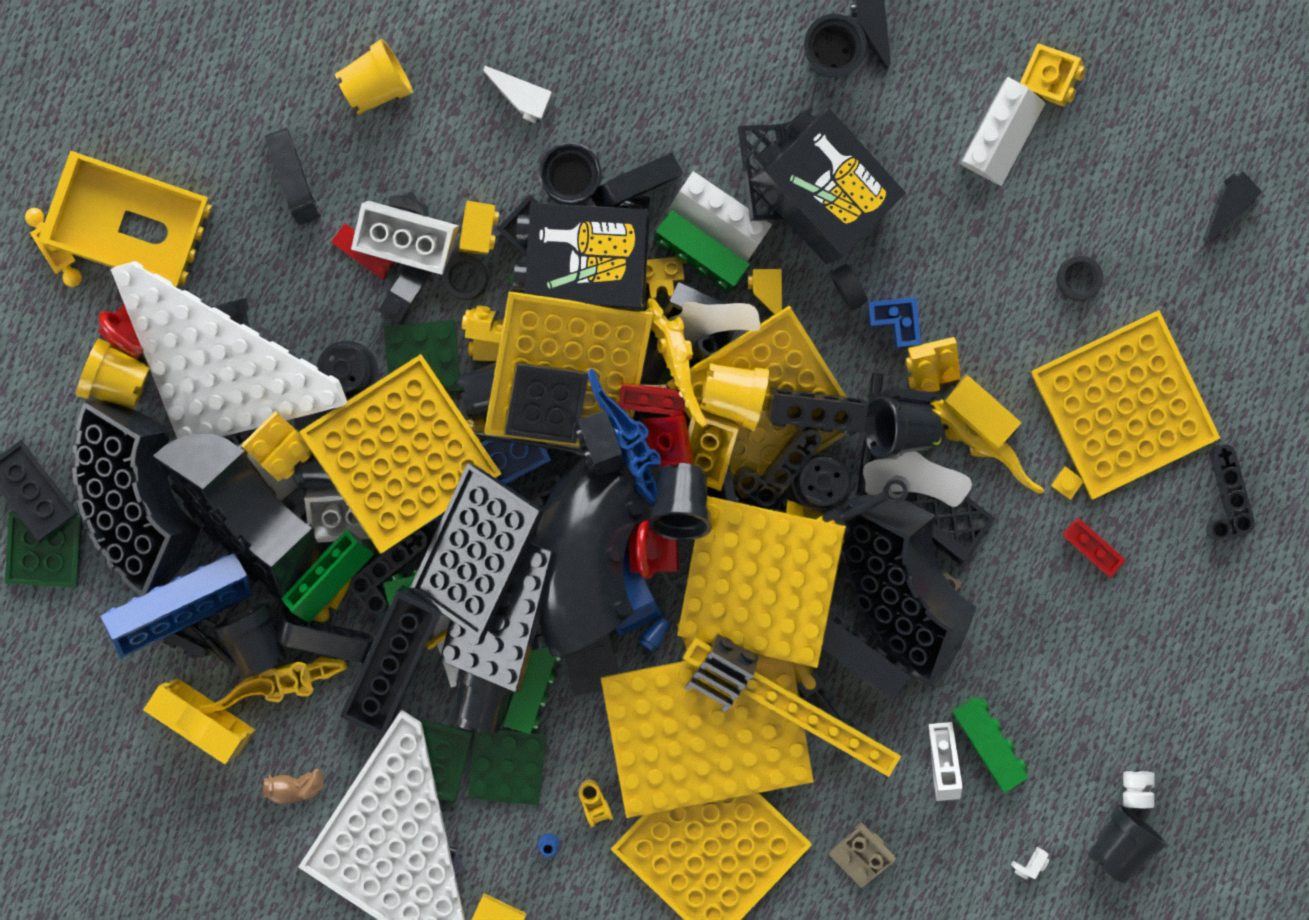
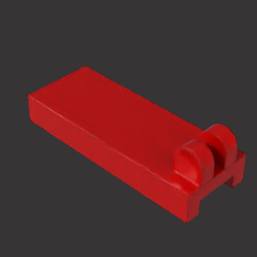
M344 223L331 243L384 280L396 262L351 250L355 230Z
M621 383L619 406L627 410L679 416L684 415L685 400L683 397H680V390Z
M1077 518L1075 521H1072L1070 523L1071 526L1064 530L1062 536L1104 574L1111 578L1126 559L1081 519Z

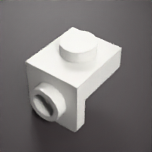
M1037 847L1026 867L1015 861L1012 862L1011 865L1016 869L1014 873L1026 880L1029 876L1036 879L1039 872H1043L1049 862L1047 857L1049 854Z

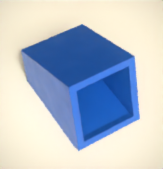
M624 554L623 577L626 593L634 613L615 628L619 636L662 616L640 572H630V554Z

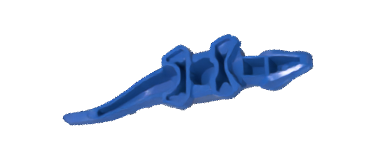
M589 369L588 377L595 395L594 397L599 407L607 413L622 452L623 462L633 475L634 490L650 506L654 507L657 483L652 476L651 467L654 465L659 466L661 457L656 450L649 448L645 440L649 430L640 421L631 420L625 411L608 397L602 389L595 371Z

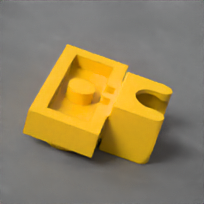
M676 257L647 260L646 285H649L650 298L657 300V292L664 290L670 301L674 293L673 283L684 282L683 263Z

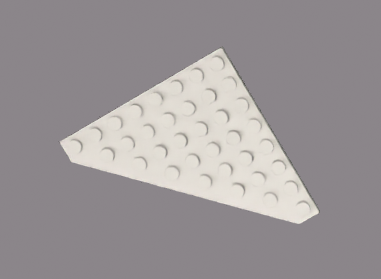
M134 261L111 269L177 439L197 433H209L223 437L260 427L275 411L285 420H290L347 404L338 379L321 373L316 366L302 358L300 360L289 354L287 349L275 342H268L260 337L258 332L246 325H239L231 320L229 315L217 308H210L203 304L201 299L186 290L181 291L174 287L172 282L157 273H150L140 263Z
M401 710L304 857L299 868L378 920H465L422 723Z

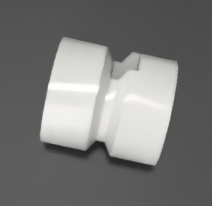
M1123 772V786L1127 788L1123 792V806L1129 808H1153L1154 793L1151 792V788L1155 787V773Z

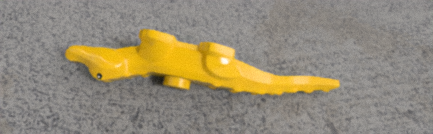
M649 298L646 304L648 308L646 311L653 314L651 330L655 332V336L658 338V351L662 353L667 368L670 369L671 376L675 379V385L679 387V395L684 398L685 406L690 409L697 422L702 427H705L707 423L691 385L689 360L692 359L693 352L691 342L685 341L683 336L684 325L682 318L677 317L673 321H669L656 300Z
M945 400L931 403L936 408L932 409L934 415H940L941 424L949 426L945 430L946 438L952 441H962L970 447V452L973 456L994 457L1000 460L1023 485L1038 494L1044 492L1042 487L1027 477L1015 452L1006 442L999 449H994L943 404Z
M320 656L310 664L296 662L277 666L243 680L223 699L213 704L201 706L198 710L202 713L220 711L251 695L261 694L265 696L267 701L280 702L285 694L294 692L298 696L307 697L313 692L312 681L327 679L344 671L347 668L346 661Z

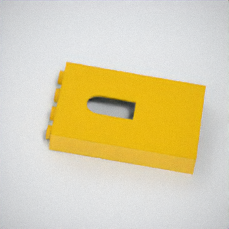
M70 151L38 241L43 245L111 268L136 261L143 265L145 270L152 274L157 273L172 282L174 287L180 289L181 285L184 286L186 284L189 272H186L188 263H193L196 250L194 246L196 240L200 241L203 236L204 228L201 226L204 218H209L212 205H209L210 200L208 197ZM127 210L162 222L168 230L167 238L160 244H152L119 233L125 211Z

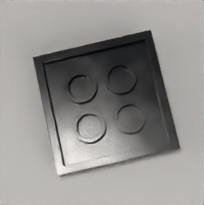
M516 362L504 434L576 444L578 437L576 429L579 428L578 420L581 419L588 372Z

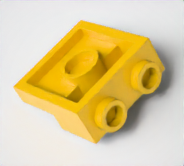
M1037 44L1020 84L1031 89L1036 95L1041 96L1043 100L1065 107L1067 102L1071 103L1076 93V89H1074L1077 80L1081 81L1083 79L1086 68L1083 67L1084 63L1079 57Z
M476 306L472 310L466 309L462 320V330H466L465 338L500 343L504 319L496 321V311H491V308L487 306Z
M955 337L908 348L909 358H905L908 372H911V376H908L911 390L940 391L939 384L961 379Z
M277 411L241 445L278 481L282 478L286 480L291 477L295 471L293 467L299 461L305 462L312 454L299 432Z

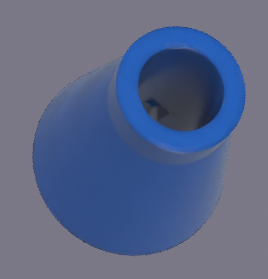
M658 617L639 636L640 640L638 643L649 652L654 653L656 649L659 650L670 624L663 618Z
M544 834L537 842L539 853L545 857L557 855L561 848L560 840L554 834ZM551 845L553 849L548 851L544 849V846Z

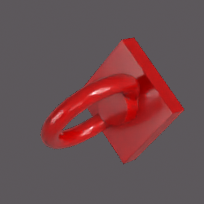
M125 304L115 313L103 311L99 314L98 320L101 328L98 332L114 349L138 360L144 354V350L139 343Z
M685 411L684 415H668L667 417L641 420V423L649 430L648 436L645 439L649 448L656 450L661 457L659 466L693 463L686 418L689 422L691 420Z
M649 521L636 523L629 536L630 572H640L643 578L650 579L655 572L679 571L678 540L667 539L653 533L648 526Z

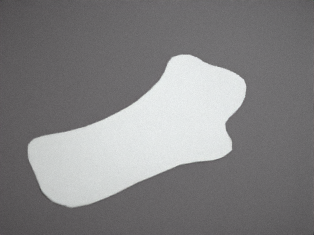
M686 302L682 306L683 311L681 314L668 319L673 321L677 317L682 318L685 341H690L691 344L703 335H710L720 331H758L760 329L758 311L752 305L745 303L705 305L696 302Z
M916 451L903 453L898 459L874 460L867 463L863 469L866 481L865 490L869 495H877L883 492L887 481L891 477L899 475L909 481V492L926 494L945 502L949 506L956 507L964 500L972 486L970 478L966 475L932 463ZM899 484L891 485L892 492L903 491Z

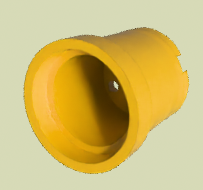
M382 38L370 46V51L335 73L336 79L341 77L343 81L339 86L352 108L356 106L359 108L356 112L358 115L396 97L401 99L413 93L411 84L398 59Z
M98 338L84 366L77 386L76 396L85 399L92 397L134 410L143 392L142 389L145 381L148 379L150 367L111 348L112 345Z
M710 363L709 370H712V372L707 371L701 395L703 398L702 403L704 404L699 405L701 411L741 423V427L755 431L765 398L769 369L755 367L754 370Z

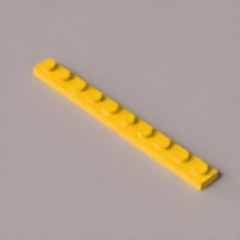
M694 637L682 658L699 667L708 655L711 646ZM705 667V670L737 688L738 685ZM757 672L754 673L753 678L748 681L747 686L741 691L743 694L888 777L901 758L898 753Z

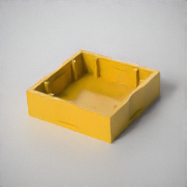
M178 678L171 680L170 683L159 685L143 709L224 764L241 754L256 731L225 709L211 713L200 712L198 710L199 707L215 702Z

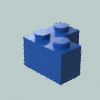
M916 297L873 301L866 304L868 328L892 325L894 349L921 345Z

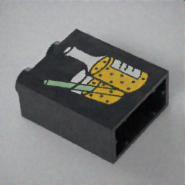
M830 108L814 117L805 109L785 127L792 138L782 148L774 140L753 159L761 169L749 181L825 264L843 258L906 192Z
M530 203V215H518L517 244H528L527 263H515L513 277L514 292H525V294L571 300L585 304L644 311L650 225L648 210Z

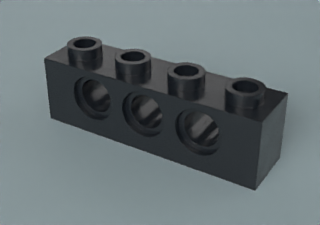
M770 388L766 416L769 422H772V425L778 427H785L786 424H790L804 430L810 427H817L824 432H833V429L842 430L845 434L855 435L856 432L864 433L868 404L862 398ZM799 406L795 414H788L790 407ZM817 408L822 409V413L819 416H811L813 410ZM845 411V416L842 419H835V415L838 412Z

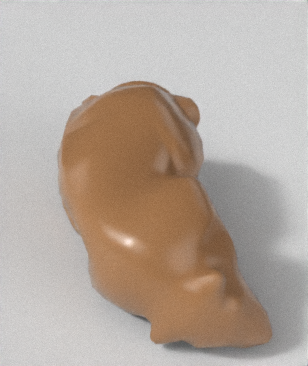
M319 769L302 775L299 779L288 775L271 777L268 774V778L263 779V797H268V799L277 804H288L312 799L322 790L324 777Z

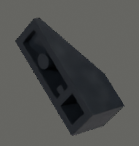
M853 0L854 3L850 4L851 18H855V21L863 29L866 41L883 68H889L891 61L885 1Z
M1244 171L1237 175L1232 173L1224 180L1223 183L1226 186L1220 191L1203 237L1206 243L1216 237L1262 193Z
M407 265L389 291L378 312L401 325L432 272Z

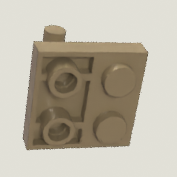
M859 822L855 826L856 830L837 844L829 852V855L862 888L894 863L896 858L883 845L884 841L875 832L872 833L862 822Z

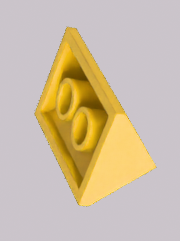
M967 374L963 376L943 402L996 450L1022 423Z
M702 411L707 426L702 427L692 415L688 429L693 463L691 464L701 467L704 470V475L707 473L708 487L721 491L740 427L732 420Z

